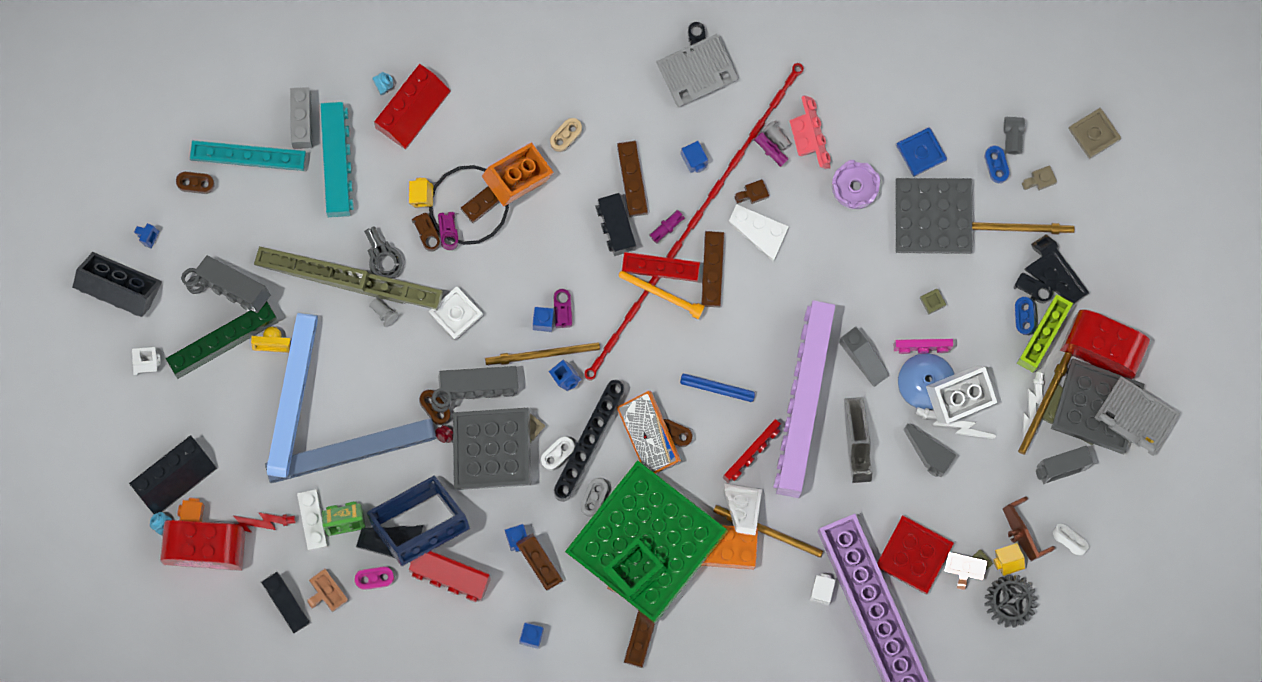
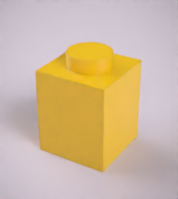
M416 178L415 181H409V204L415 208L433 207V184L426 178Z
M1017 543L995 550L996 558L993 559L994 565L997 570L1000 569L1003 576L1025 569L1024 556Z

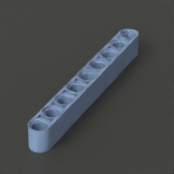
M425 419L292 455L288 477L268 475L269 483L281 482L435 440L437 436L432 419Z

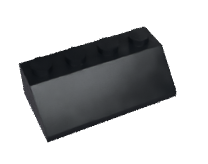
M92 252L76 269L72 288L93 296L100 301L112 304L117 308L126 310L133 315L143 317L150 309L162 281Z
M190 435L132 480L129 485L150 511L156 514L163 512L214 472L217 467Z

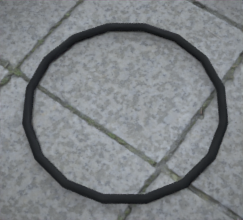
M468 165L458 166L448 171L433 186V197L437 187L446 176L463 169L474 168L485 172L486 168ZM509 204L505 206L501 223L491 234L474 241L458 240V243L462 245L479 244L493 237L504 225ZM429 207L430 218L439 232V226L433 216V207ZM446 238L449 241L455 242L454 238Z

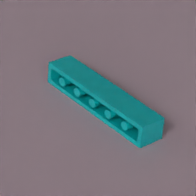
M343 102L320 103L326 214L328 218L350 216V210H354L353 199L349 198V192H353L352 180H348V174L352 173L351 162H347V155H351L350 144H346V137H350L349 126H345V119H349L348 108H344Z

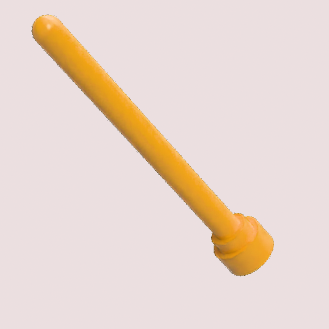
M620 271L618 274L621 279L688 310L692 317L699 319L705 307L700 303L691 304L627 272Z

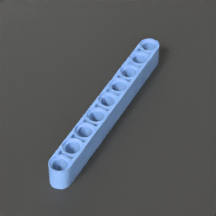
M297 313L268 459L267 475L287 478L289 474L317 329V315Z

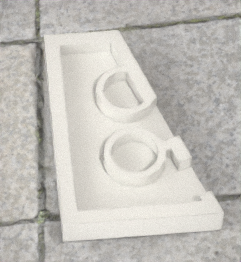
M737 204L729 220L730 225L754 243L760 251L762 250L774 262L789 226Z
M724 483L723 491L735 531L755 535L762 489Z

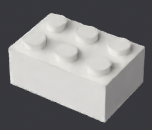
M984 366L971 367L926 386L937 421L940 423H950L997 403L986 367Z

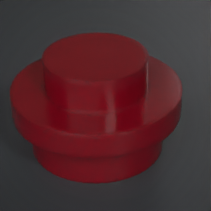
M442 425L435 430L437 439L440 442L450 443L452 441L453 431L449 427Z

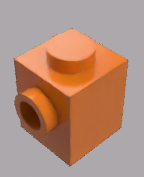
M197 498L183 500L182 505L178 507L177 516H180V521L202 522L205 506Z

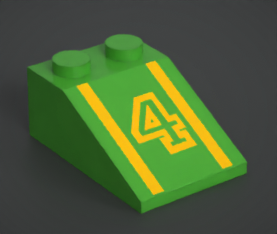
M356 501L345 503L344 507L338 508L337 505L326 507V510L322 511V524L327 536L366 528L361 503L357 504Z

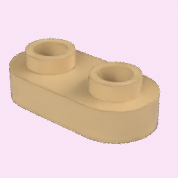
M569 118L553 133L550 138L552 149L562 152L574 142L582 131V125L579 120ZM575 127L576 130L574 132L569 131V128ZM558 140L563 141V144L557 145L556 142Z

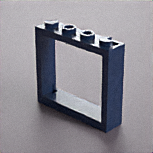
M435 475L366 512L371 526L401 567L470 529L466 515ZM437 494L453 517L396 547L381 524Z

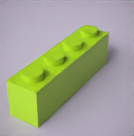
M1057 294L1055 295L1016 364L1032 373L1037 369L1073 303Z

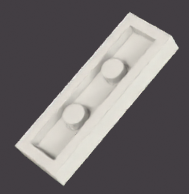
M317 490L297 493L308 551L328 547L322 524Z

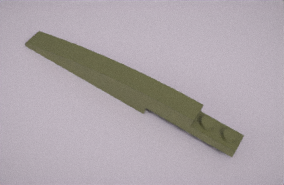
M260 246L254 262L256 266L384 300L401 304L404 302L434 310L439 309L443 291L369 274L368 271Z

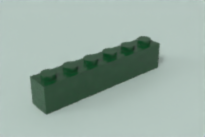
M266 301L258 313L250 310L165 359L176 378L179 379L250 339L252 336L264 331L266 328L278 323L277 317Z

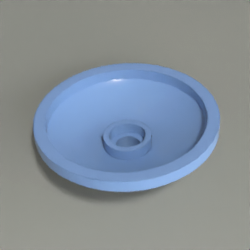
M929 353L915 355L904 363L899 372V391L904 400L911 406L934 410L926 386L954 375L953 369L947 361L937 355ZM930 376L932 381L927 382L925 377Z

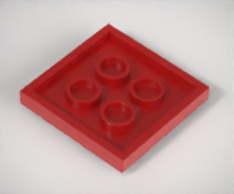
M902 515L877 565L881 571L927 595L954 543Z

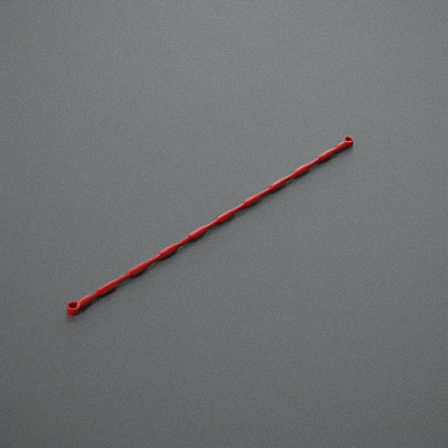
M801 63L793 65L792 72L784 82L785 85L777 92L769 104L768 110L761 120H758L742 148L737 151L728 164L729 167L721 179L715 183L709 192L708 198L702 207L696 211L688 223L685 232L666 255L667 258L674 259L682 247L683 241L690 231L695 228L711 200L716 197L723 187L724 181L732 169H735L744 156V152L751 141L757 137L765 125V121L773 109H776L786 94L787 88L793 84L797 76L803 73L804 68ZM799 67L801 71L797 72L794 68ZM652 276L648 283L655 286L661 277ZM644 290L638 301L634 302L616 333H613L603 348L602 354L596 358L590 368L585 370L584 376L587 380L592 381L595 379L597 370L604 362L603 359L607 353H610L628 322H631L640 309L641 303L649 293L648 291ZM587 372H593L594 376L588 377Z

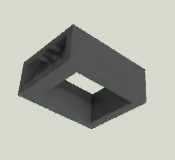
M1087 445L1043 459L1037 465L1036 474L1038 479L1042 480L1043 484L1086 471L1093 464Z

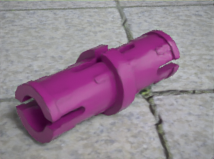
M763 132L754 139L765 151V154L769 155L779 167L789 159L777 148L778 145L776 143L773 144Z
M676 210L669 218L662 220L661 225L650 233L649 236L657 244L668 233L671 234L673 228L684 220L685 217L682 216L679 210Z

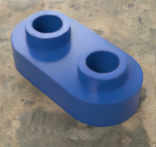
M991 146L984 155L988 172L992 181L1003 183L1010 174L1004 151L999 146ZM995 154L997 159H992L991 155ZM996 172H1001L1002 177H998Z
M1021 297L1015 303L1016 329L1023 335H1031L1037 326L1035 303L1028 297ZM1028 304L1029 308L1024 310V306ZM1030 323V327L1025 329V325Z

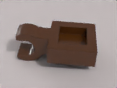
M763 179L745 185V191L738 192L734 196L737 204L746 200H750V203L754 204L768 199L769 193Z

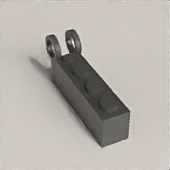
M206 255L196 269L189 268L181 276L182 282L190 293H201L208 286L217 295L223 294L230 302L239 303L247 311L252 310L258 313L271 296L265 285ZM194 272L197 274V276L191 277L187 282L185 281L189 273ZM198 282L201 283L200 288L196 290L190 288L191 286L196 285Z
M505 366L439 371V389L435 390L432 395L431 406L437 412H445L449 409L451 400H455L458 397L474 399L476 396H484V398H492L495 395L513 396L517 394L519 388L517 367ZM444 397L447 402L440 404L436 401V398Z

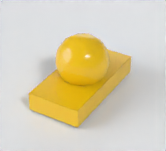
M271 326L264 330L263 336H252L251 345L253 351L289 353L291 340L290 338H282L281 331L277 327Z

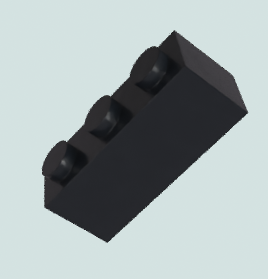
M620 192L599 198L595 209L598 217L601 216L603 220L601 228L603 234L608 236L609 240L606 243L609 252L613 251V255L618 256L624 254V252L635 251L636 243Z

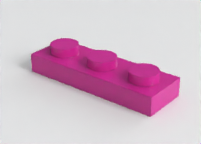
M953 339L895 340L893 346L894 351H899V354H909L910 351L926 354L929 351L936 350L937 353H948V350H951L953 347Z

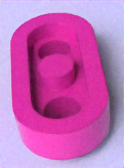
M388 567L364 569L356 573L354 581L361 590L383 588L393 583L394 575ZM383 574L388 576L386 581L381 580ZM363 577L368 578V582L366 584H363L361 582V579Z

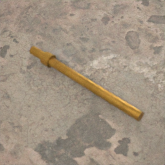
M972 222V230L1051 232V234L1058 235L1059 233H1074L1075 226L1060 225L1059 223L1042 225Z
M597 342L509 355L508 353H502L500 356L485 358L486 365L500 363L501 365H507L509 362L600 350V345Z
M1065 352L1060 364L1056 365L1051 383L1018 450L1020 454L1025 455L1061 377L1066 374L1067 365L1072 356L1069 352Z
M718 505L715 506L713 512L733 522L729 510ZM757 523L756 528L763 534L819 558L823 553V550Z

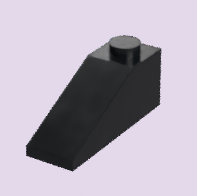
M278 571L261 581L293 634L310 624Z

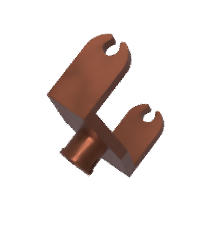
M1025 496L1005 506L1003 512L1012 529L1008 532V537L1014 536L1010 541L1013 543L1018 541L1032 562L1055 550V547L1051 546L1038 553L1026 525L1014 508L1029 500Z

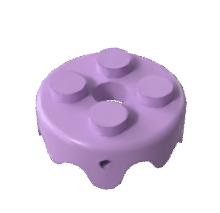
M849 160L837 169L832 180L834 197L840 204L850 209L867 207L875 200L879 192L880 176L868 163ZM852 182H858L861 188L859 190H853L850 187V184Z

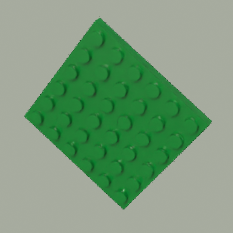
M637 460L565 552L656 623L728 530ZM638 537L641 541L645 539L653 547L650 551L654 555L658 553L666 561L663 565L667 569L632 601L603 569ZM639 546L614 570L632 588L656 564Z

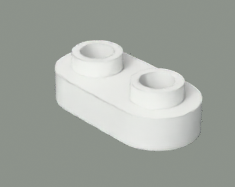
M568 437L559 438L542 454V466L546 470L557 469L571 456L574 450L573 441ZM562 445H567V446H568V450H567V451H563V450L561 449V446H562ZM549 458H553L554 463L549 464L547 463V460Z
M1058 524L1053 529L1055 540L1069 548L1073 554L1084 555L1089 549L1087 541L1068 526Z

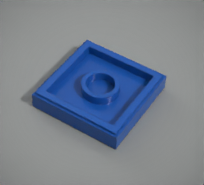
M930 127L896 143L913 177L947 161Z

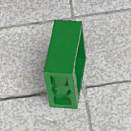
M638 537L603 569L632 601L667 569L663 565L666 561L658 553L654 555L650 551L653 547L645 539L641 541ZM640 546L656 566L631 588L614 569Z

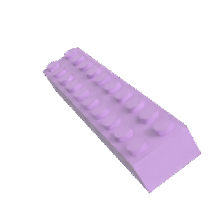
M812 301L811 306L807 305L804 321L807 324H804L800 338L804 342L800 343L797 358H800V361H797L794 376L797 377V380L793 381L790 393L794 397L790 398L787 413L790 414V417H787L784 426V432H787V435L783 436L780 450L784 452L783 455L780 454L777 464L780 474H776L773 488H777L776 494L799 498L802 492L835 310L834 304Z
M856 514L819 528V537L882 682H929Z

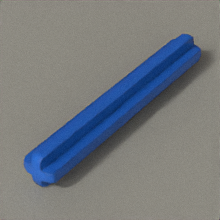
M682 374L680 383L682 385L748 402L754 401V391L688 374Z

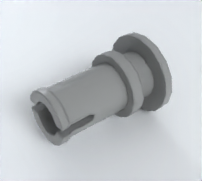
M776 120L768 124L762 132H767L769 134L768 137L772 138L779 148L783 150L791 142L780 131L781 128L775 125L777 123Z
M378 297L370 303V307L380 316V320L384 321V327L393 324L399 316L398 312L393 313V310L387 308Z

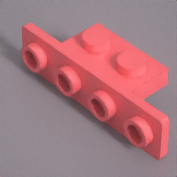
M804 95L801 98L806 114L789 120L798 155L804 156L816 151L819 166L829 169L831 168L829 163L831 158L826 151V139L820 129L821 121L815 110L817 109L816 102L812 97Z

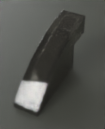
M863 397L844 398L846 436L852 483L872 482L871 441Z

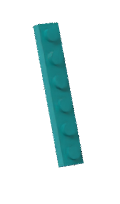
M193 140L190 152L191 161L304 171L306 151Z

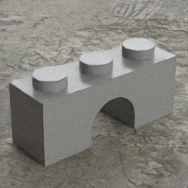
M309 87L290 88L291 144L293 149L312 148L310 123L311 92Z

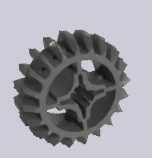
M1006 575L1005 581L1002 577H999L998 583L995 581L991 583L994 588H987V591L991 594H986L984 598L990 601L985 602L984 605L991 606L987 610V614L993 612L994 615L991 619L994 620L998 617V625L1005 621L1004 626L1006 628L1009 627L1010 622L1013 628L1017 627V622L1022 626L1024 625L1023 619L1027 622L1030 621L1028 614L1032 616L1035 614L1030 609L1037 608V604L1032 603V601L1037 600V596L1031 597L1035 589L1029 591L1028 587L1031 584L1023 585L1024 578L1017 582V575L1013 576L1012 581L1010 576ZM1007 586L1015 587L1022 593L1014 594ZM999 589H1002L1003 601L996 604L997 592ZM1009 597H1011V599L1018 598L1013 603V606H1011V604L1009 605L1008 603L1005 604ZM1025 598L1026 607L1024 612L1020 614L1019 601ZM1008 609L1015 617L1007 616L1000 610Z

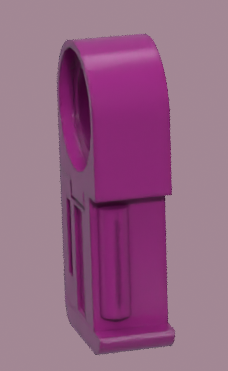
M448 212V215L444 213L438 214L441 245L445 250L449 251L454 250L458 246V232L455 228L454 212ZM447 237H452L455 239V242L449 245L444 240Z
M558 289L554 293L555 327L570 328L572 327L571 295L566 289ZM564 293L568 299L566 302L560 303L557 301V295Z

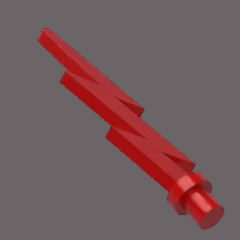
M258 512L263 520L233 515L239 524H221L240 526L246 532H252L248 526L276 530L271 522L288 526V524H295V516H287V514L278 516Z

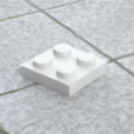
M455 287L441 300L438 310L431 309L429 311V314L454 340L483 316V313L458 287Z

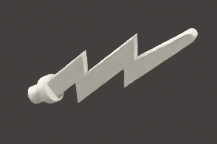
M1036 372L1035 379L1032 382L1034 384V394L1027 389L1029 418L1023 413V439L1036 414V404L1040 406L1043 399L1044 373Z
M917 407L915 414L922 416V419H937L934 411H929L928 408L922 409ZM955 420L947 424L938 421L932 424V426L960 429L955 433L959 435L988 439L996 438L995 434L969 429L977 422Z

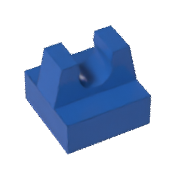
M147 223L145 228L137 226L134 233L138 235L139 241L145 247L152 249L159 231L153 225Z

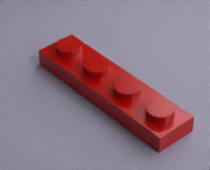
M624 252L622 271L631 274L697 282L700 262Z
M775 419L724 474L723 479L727 483L731 480L735 482L742 474L740 470L744 466L749 467L755 460L753 456L757 452L761 453L768 446L766 442L770 437L774 439L780 433L781 423Z

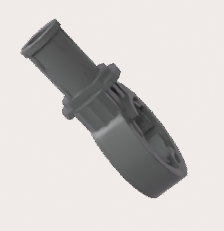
M375 226L371 227V229L368 228L364 233L372 246V249L367 250L370 256L369 267L372 274L391 279L396 277L402 268L401 255L397 250L390 247L388 241L385 243L381 241ZM381 256H390L394 260V264H396L397 257L399 263L397 271H394L397 266L394 265L392 270H382L381 274H379L377 271L380 268L377 265V259Z

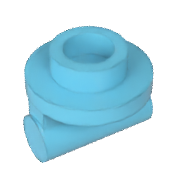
M381 72L372 78L380 95L386 94L393 87V79L387 73Z
M163 512L156 513L150 519V528L162 535L164 521L173 519Z

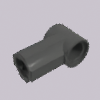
M1024 117L1004 118V133H1006L1005 153L1009 155L1022 153V134H1024L1025 128Z

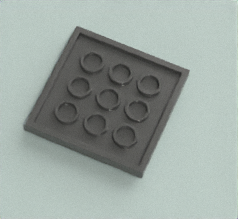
M896 178V253L972 254V178Z
M1072 358L1051 429L1124 455L1129 440L1108 428V424L1095 419V416L1121 375ZM1124 377L1136 386L1144 389V383ZM1109 412L1105 413L1106 415L1114 419L1115 416H1113Z
M528 407L453 412L455 490L531 485L530 409Z

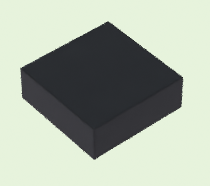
M1047 234L1031 244L1033 250L1042 257L1058 248L1057 242Z

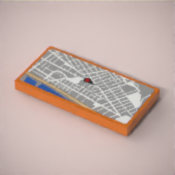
M647 391L616 407L638 459L644 466L657 474L681 461L651 391Z

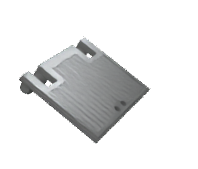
M717 34L656 61L677 107L688 104L697 98L738 80ZM727 71L729 76L721 79L719 74ZM687 89L689 95L681 98L679 92Z
M1120 376L1095 416V419L1108 424V428L1136 446L1144 447L1148 450L1149 454L1154 456L1180 413ZM1109 412L1110 414L1115 416L1114 419L1109 417L1105 413ZM1146 437L1150 438L1151 440L1154 441V443H1153V444L1150 443V442L1147 441L1145 438H1146Z

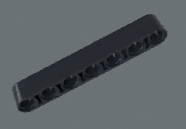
M611 380L607 384L555 485L554 496L558 501L565 502L569 500L623 396L624 385L621 381ZM618 386L621 391L618 394H613L610 388ZM609 403L612 408L609 411H605L601 408V405ZM594 420H601L603 422L602 427H594L592 424ZM590 436L594 438V443L587 445L584 443L585 437ZM578 453H582L586 459L578 462L575 456ZM573 470L577 473V476L574 479H569L566 473ZM564 487L568 490V494L560 496L557 493L558 489Z

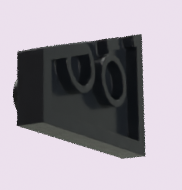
M1057 248L1044 257H1040L1024 269L1040 282L1048 285L1058 295L1073 303V305L1089 294V291Z
M424 526L382 528L396 547L422 534ZM373 527L361 528L356 548L395 558Z

